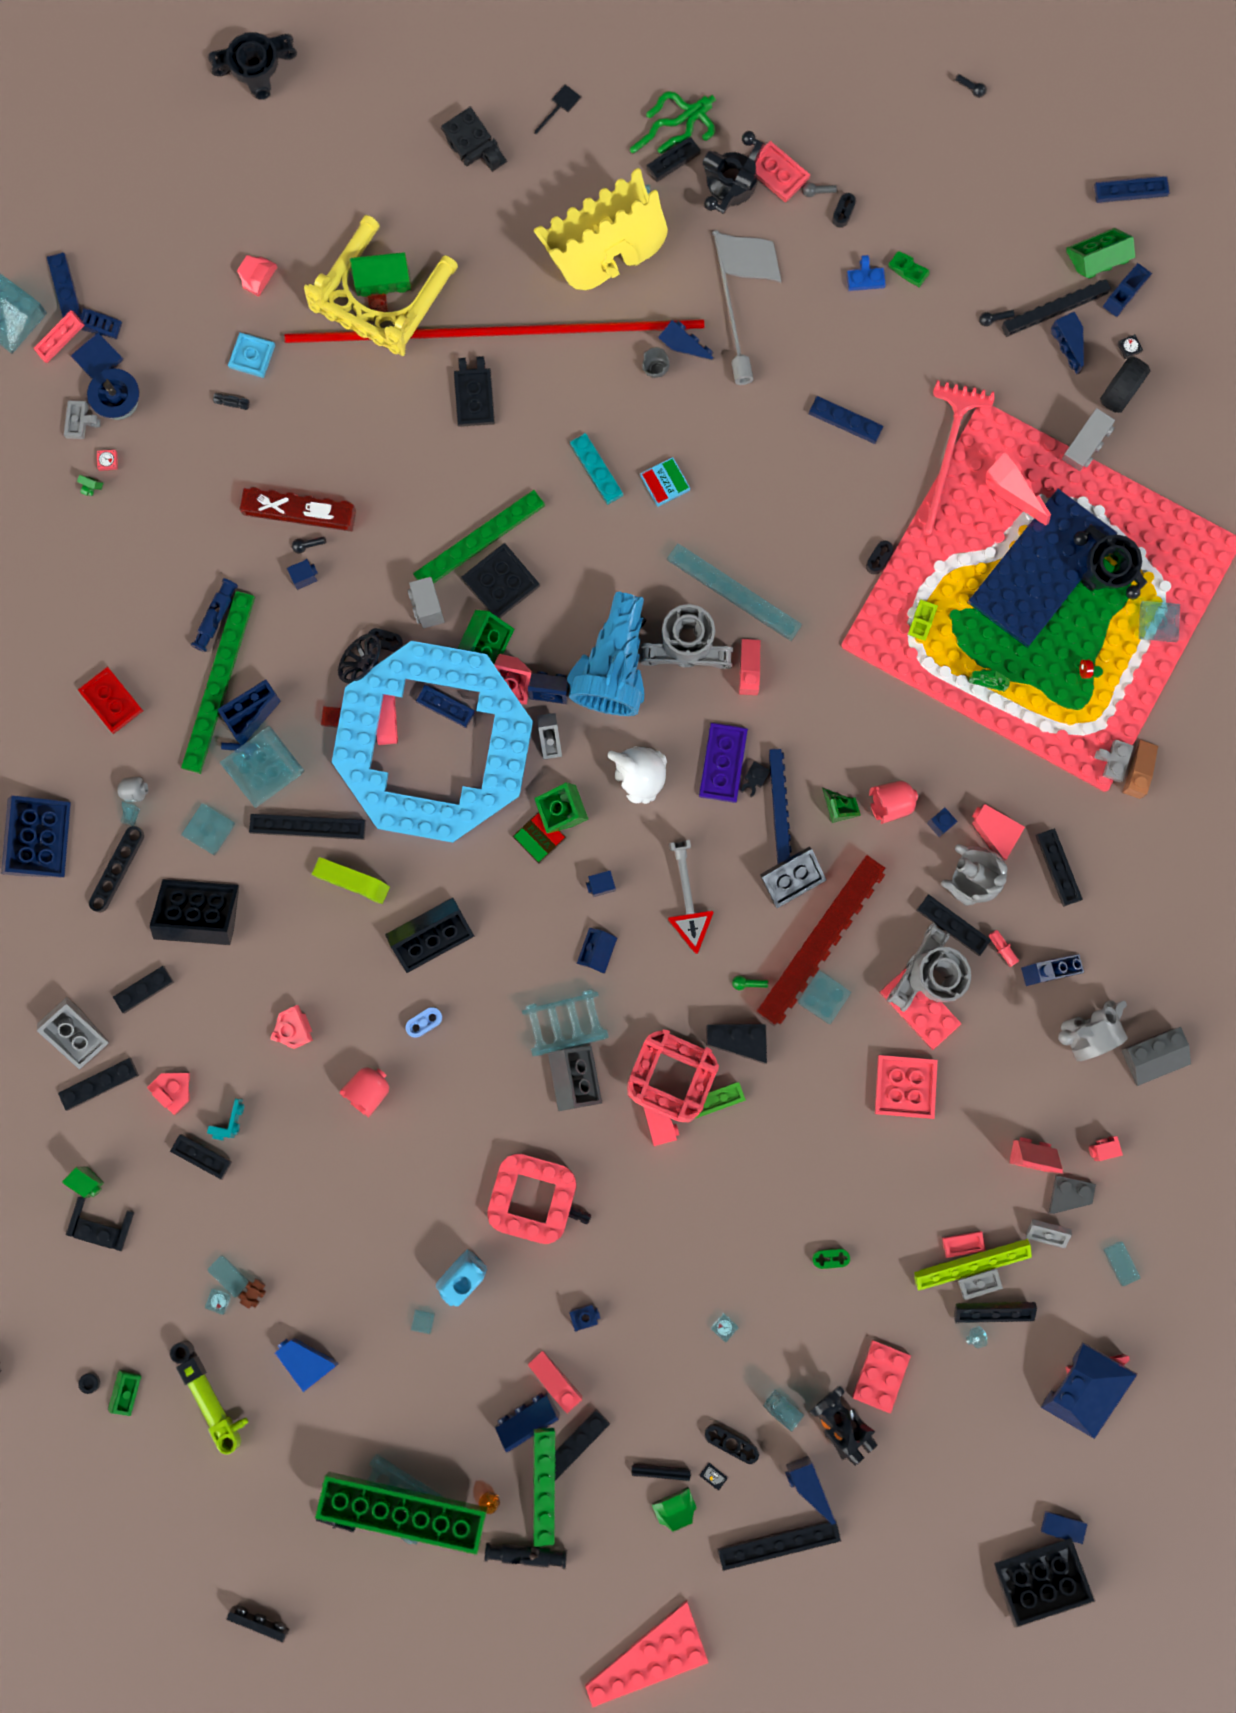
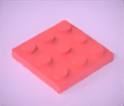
M878 1055L875 1114L935 1119L938 1060Z

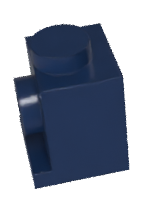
M593 1303L569 1311L575 1332L598 1325V1320L601 1319L598 1307L594 1308ZM582 1315H589V1320L583 1321Z

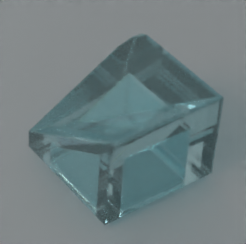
M122 802L123 816L121 823L134 826L140 810L135 805Z

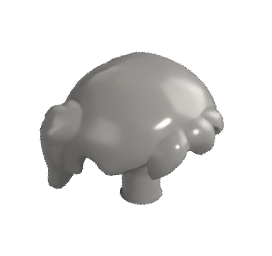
M957 844L955 850L962 856L958 861L952 880H943L941 885L948 889L964 905H974L975 903L988 902L994 899L1002 891L1007 880L1008 869L1004 860L997 853L990 852L987 848L966 847Z

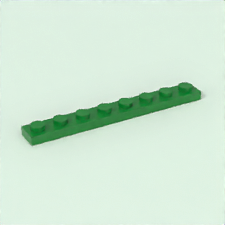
M532 490L413 573L416 580L431 577L433 584L545 507V503L536 491Z

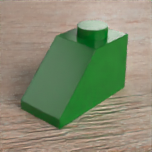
M88 1166L76 1167L62 1181L64 1185L84 1198L95 1197L102 1190L100 1187L104 1184Z

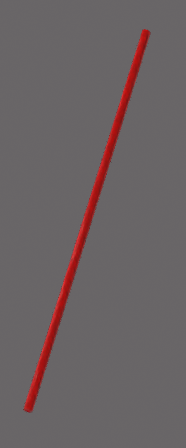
M704 319L679 320L686 329H704ZM672 320L416 329L410 339L664 330ZM355 331L285 334V343L371 340L367 337L359 336Z

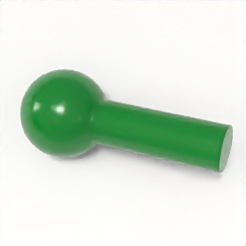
M737 975L732 980V986L738 991L744 990L746 987L768 988L769 980L746 979L742 975Z

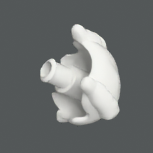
M638 746L629 748L622 753L609 751L608 758L616 763L615 779L618 782L623 781L621 786L629 794L626 795L628 800L633 803L642 802L644 804L654 801L665 783L666 756L652 748Z

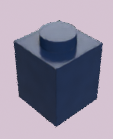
M308 559L287 568L297 590L318 581L315 576L318 574L314 563L310 565Z
M944 807L927 824L938 837H941L958 821Z
M611 870L588 876L589 882H586L588 893H593V897L616 891Z

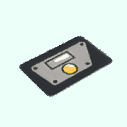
M710 1463L706 1465L700 1474L702 1479L718 1491L728 1479L727 1476Z

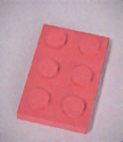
M769 141L762 148L756 162L757 179L786 203L810 179V174L773 142Z
M872 1340L852 1398L891 1414L911 1355Z

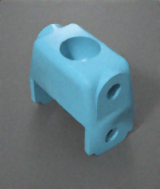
M467 1249L437 1281L436 1288L441 1298L450 1306H460L483 1281L487 1266L472 1251Z

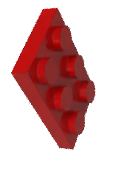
M106 667L78 689L79 693L113 734L144 711L109 667Z

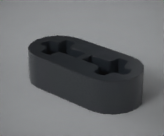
M844 193L840 197L832 218L834 226L842 228L848 224L856 203V198L853 194ZM849 200L850 203L848 204L847 208L844 207L845 202ZM841 213H843V214H844L843 219H842L841 221L838 220V218L840 217Z
M887 540L878 543L866 564V569L870 574H878L882 571L893 552L892 543ZM886 546L888 548V552H885L883 556H881V548H884ZM876 559L880 560L878 567L872 568V563H875Z
M379 628L371 629L368 634H379L380 638H383V640L380 639L381 649L396 652L403 647L402 638L396 633ZM394 639H397V642L399 644H395L394 647H392L391 643L387 641H394Z

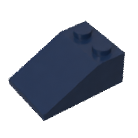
M809 1456L787 1464L788 1471L785 1472L791 1488L795 1487L797 1492L832 1525L835 1524L832 1511Z

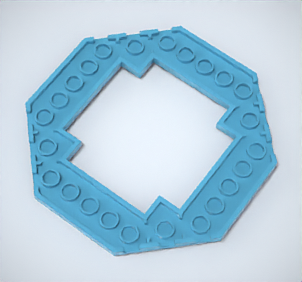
M410 641L373 667L361 680L353 681L345 687L332 764L377 829L453 843L520 797L533 720L487 654ZM406 679L480 692L476 711L495 714L482 789L463 786L459 805L386 792L389 773L370 769L383 696L390 695L403 698Z

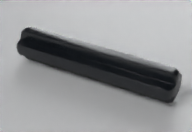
M632 1464L631 1475L690 1481L691 1470Z

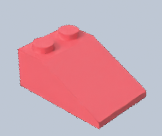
M1020 1137V1141H1013L1009 1164L1044 1172L1063 1173L1058 1151L1051 1148V1144L1039 1142V1145L1032 1144L1031 1139Z

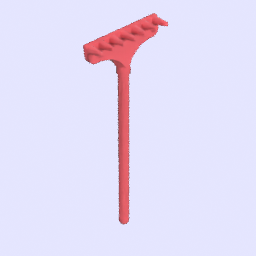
M939 380L936 382L933 395L936 398L947 401L952 406L954 420L924 530L927 535L931 534L963 415L975 407L991 408L995 399L994 391H992L990 396L985 395V390H982L981 394H977L976 388H973L972 392H968L967 386H964L963 390H958V384H955L953 389L949 388V382H946L945 387L940 386Z

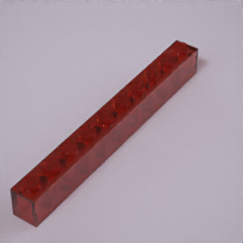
M868 855L864 857L755 1012L757 1015L773 1026L777 1023L781 1025L787 1016L784 1014L787 1008L792 1009L798 1001L795 998L799 991L801 993L805 991L809 985L806 982L810 976L814 977L820 969L818 964L821 960L825 962L831 953L828 951L832 944L834 946L837 945L842 938L839 935L843 929L847 930L853 922L850 918L854 913L858 915L864 905L861 903L864 898L869 899L875 891L872 889L876 882L879 884L884 878V866Z

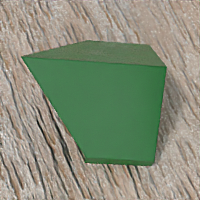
M822 787L832 823L861 816L856 797L850 798Z

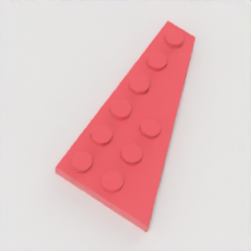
M687 1600L677 1610L670 1613L659 1625L652 1628L633 1644L623 1655L621 1654L609 1667L602 1670L586 1684L592 1708L708 1663Z

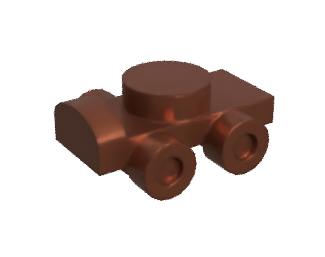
M255 1279L253 1283L249 1281L245 1286L248 1289L247 1292L242 1291L238 1297L241 1299L239 1303L248 1309L251 1306L256 1308L259 1303L257 1297L263 1298L266 1293L263 1290L265 1284L258 1279Z

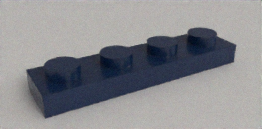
M1167 176L1097 182L1094 185L1096 203L1168 197L1170 193Z
M63 252L48 256L47 261L62 317L72 310L80 318L82 312L66 254Z
M816 396L809 411V415L873 444H876L884 427L819 396Z

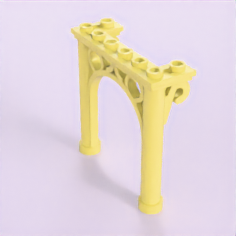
M365 215L360 221L359 228L328 275L326 276L321 273L316 278L314 286L311 284L304 286L308 306L313 312L325 315L328 320L336 321L345 329H351L357 332L359 336L373 340L376 345L384 346L392 353L400 354L404 357L405 345L450 275L455 273L458 265L452 258L443 256L415 300L402 310L379 312L363 306L352 296L347 282L352 269L350 258L361 256L379 228V224L374 218ZM342 281L344 290H336ZM338 297H347L348 304L339 306L334 303V300ZM352 305L354 312L357 313V316L348 313L352 309ZM374 320H375V326H373L372 324H370V323H368V322H366V321H374ZM389 320L395 325L394 327L386 326L385 329L380 327L381 322Z

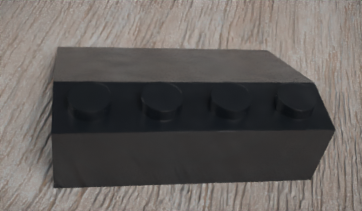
M162 879L150 922L153 939L231 945L235 927L239 885Z
M1072 1538L994 1563L1014 1627H1020L1095 1602Z

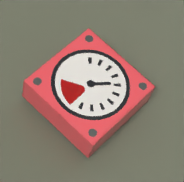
M97 451V469L99 471L118 470L117 451Z

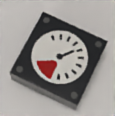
M1135 334L1117 343L1124 359L1140 354L1143 351Z

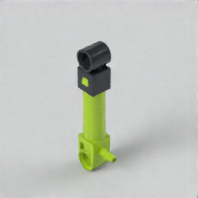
M181 1341L172 1346L170 1358L173 1362L181 1364L176 1369L184 1385H188L210 1427L208 1431L217 1449L222 1454H231L241 1444V1437L237 1430L244 1427L249 1421L245 1417L233 1423L230 1416H226L205 1375L207 1372L199 1356L197 1355L192 1358L194 1355L193 1345L188 1341ZM179 1347H183L186 1350L185 1357H181L178 1354ZM225 1438L232 1439V1447L226 1446Z

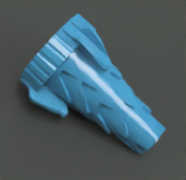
M622 592L615 593L606 623L604 622L603 629L598 634L596 645L592 648L590 657L583 654L567 677V682L571 687L569 698L576 704L597 712L616 716H635L638 714L640 704L644 702V686L641 671L637 670L640 654L637 653L640 644L638 636L643 618H640L644 602L643 597H636L635 595Z

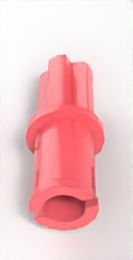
M998 930L988 935L997 948V953L1002 955L1009 967L1020 961L1010 948V943L1007 944Z

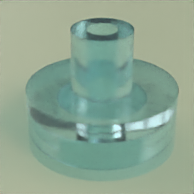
M978 1326L970 1329L969 1336L966 1337L967 1343L969 1345L973 1344L976 1348L986 1346L988 1340L983 1328Z

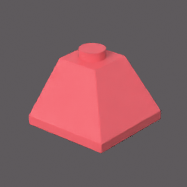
M499 654L494 663L495 667L520 703L527 705L528 686L532 671L517 657Z

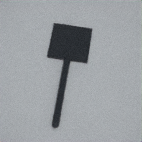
M564 84L551 99L557 106L534 133L537 134L560 107L569 112L581 99V96Z

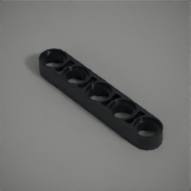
M131 826L125 831L89 900V907L93 911L99 913L106 911L144 840V832L139 827ZM133 830H138L140 834L136 840L130 839V833ZM124 847L130 848L131 852L128 857H122L121 850ZM116 864H120L122 868L119 874H113L112 867ZM111 881L112 889L107 892L104 891L103 884ZM98 898H101L104 902L100 909L94 907V901Z

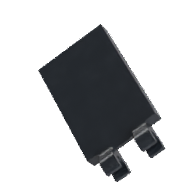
M477 356V369H467L466 357L458 358L459 371H454L458 427L495 424L491 369H485L484 356Z

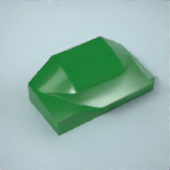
M689 1487L652 1503L659 1524L665 1525L672 1532L693 1523V1515L697 1506Z

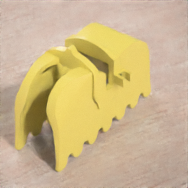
M637 168L631 174V181L626 182L622 178L618 179L615 183L614 191L611 192L608 188H603L599 192V199L597 201L588 197L583 201L582 210L570 207L567 210V218L565 220L558 216L553 217L549 229L538 226L533 231L569 285L578 290H589L602 284L610 277L614 278L619 275L617 264L613 259L616 255L621 254L623 261L628 266H637L653 256L664 243L668 229L661 209L658 191L653 190L648 195L641 169Z

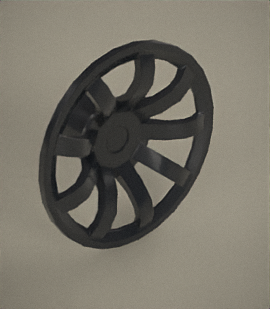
M365 634L360 636L346 649L338 666V676L344 683L361 680L373 667L379 664L378 657L381 651V642L376 635ZM366 639L363 650L361 646V641ZM372 639L375 640V642L372 643V644L370 645V647H369L370 641H371ZM355 646H356V648H357V650H358L360 656H358V655L354 654L353 652H351V650H352ZM377 647L376 654H372L373 649ZM347 656H350V657H352L353 659H355L356 662H353V661H347V662H345V659H346ZM351 667L343 673V668ZM352 672L351 679H347V675ZM358 672H362V673H363V674H361L360 676L356 677V674H357Z

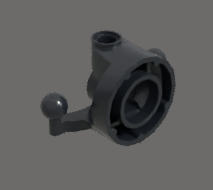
M746 131L742 135L744 145H755L749 158L745 154L738 152H728L721 155L711 150L704 157L702 166H704L707 186L712 195L708 196L704 201V207L708 211L717 210L724 214L729 206L740 205L754 194L758 178L756 162L765 143L756 139V135L752 131ZM735 168L739 170L735 181L733 178L728 179L723 176V173L729 169Z
M1092 524L1084 531L1075 533L1074 543L1078 546H1084L1088 542L1089 535L1097 541L1088 552L1086 562L1088 570L1082 575V584L1088 590L1094 591L1103 588H1122L1135 581L1136 585L1127 587L1126 596L1132 600L1137 599L1141 594L1140 589L1147 581L1141 574L1143 561L1141 551L1136 543L1127 536L1118 534L1106 536ZM1110 556L1118 563L1112 572L1107 571L1104 567L1103 559Z

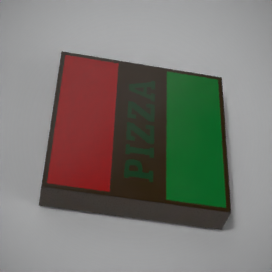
M539 812L512 836L538 864L566 839V836L561 831L547 833Z

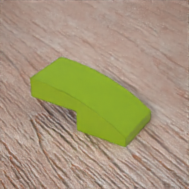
M920 599L908 632L909 636L926 641L938 605Z

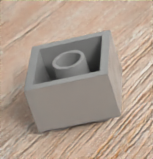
M428 577L410 582L411 589L407 591L412 606H416L412 608L417 624L421 623L424 629L445 623L432 578Z

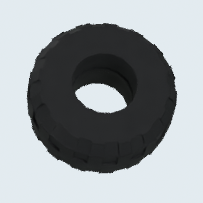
M1128 357L1100 397L1102 405L1114 413H1122L1151 372L1149 365L1137 357Z

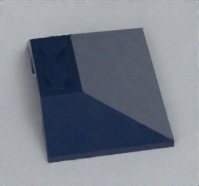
M1083 1342L1072 1358L1073 1367L1056 1393L1052 1390L1050 1391L1041 1408L1095 1439L1136 1378L1137 1373Z

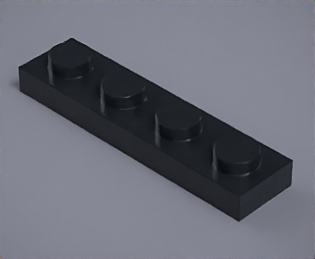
M1054 828L1035 835L1063 907L1082 901L1083 898L1056 829Z
M929 894L916 910L943 931L950 933V936L978 956H981L991 942V939Z
M128 1058L59 1092L58 1095L65 1111H69L138 1077L139 1074L132 1059Z
M1036 1302L956 1303L954 1320L955 1323L1035 1321L1037 1305Z
M597 1409L555 1450V1481L610 1425V1422Z

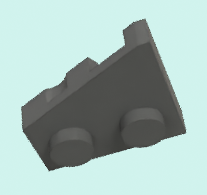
M1055 1175L1048 1213L1055 1214L1093 1204L1096 1184Z

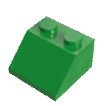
M564 783L534 798L547 833L572 828L589 820L575 784Z

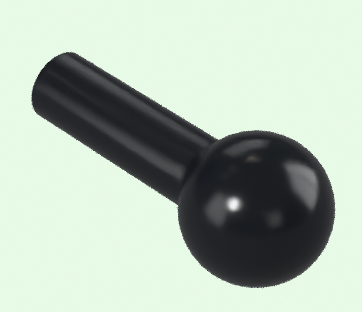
M959 73L957 74L955 81L972 90L975 97L981 98L986 94L987 89L983 83H974Z
M1014 309L995 314L984 312L980 315L979 322L982 326L988 327L994 321L1015 317Z
M323 536L306 541L295 539L292 542V549L295 553L300 554L306 548L326 544V538Z

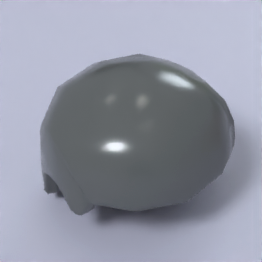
M653 347L643 354L642 367L647 376L659 378L668 372L670 360L664 349Z

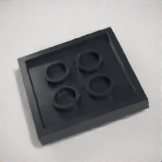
M503 543L461 576L465 584L486 609L499 619L540 587V583L506 543Z

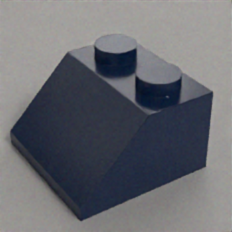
M538 671L531 675L528 686L530 700L567 705L570 685L567 682L566 675L556 674L551 676L546 672Z

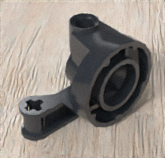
M257 32L243 33L235 37L230 42L228 48L209 53L208 59L212 64V74L221 77L231 71L236 79L247 83L256 99H267L271 95L270 77L277 69L278 58L291 60L297 56V51L293 46L294 39L290 34L268 38Z

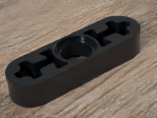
M715 1424L709 1425L705 1429L706 1441L746 1464L757 1462L759 1452L755 1445ZM716 1429L717 1434L722 1438L723 1434H726L722 1445L719 1444L721 1442L720 1439L716 1437L713 1440L710 1439L709 1431L713 1432ZM733 1438L737 1441L738 1444L734 1450H729L726 1447L728 1439ZM741 1443L745 1444L743 1446L744 1450L750 1451V1449H753V1454L755 1456L746 1459L747 1456L742 1451H740V1455H738L737 1453L741 1448Z

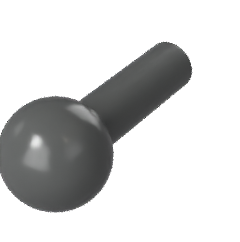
M809 182L803 186V194L806 197H813L818 193H837V185L816 186L814 183Z

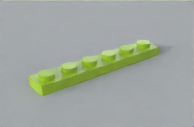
M1028 1239L1016 1241L1008 1245L914 1272L916 1287L920 1291L1032 1258L1031 1244Z

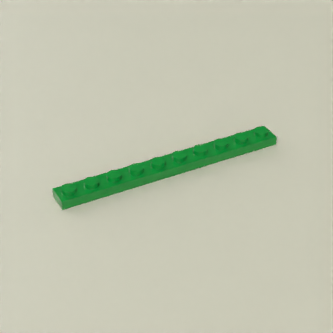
M235 592L181 766L183 770L198 774L202 772L220 714L217 709L222 707L255 601L254 595Z

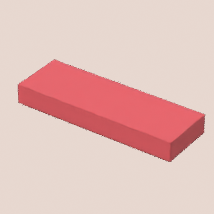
M70 310L33 349L44 362L48 363L85 324L74 311Z

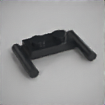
M78 1196L66 1236L122 1251L134 1212L127 1210L121 1229L80 1218L86 1198Z

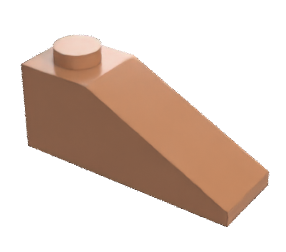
M1139 740L1122 793L1138 799L1147 795L1153 777L1158 751L1157 745Z

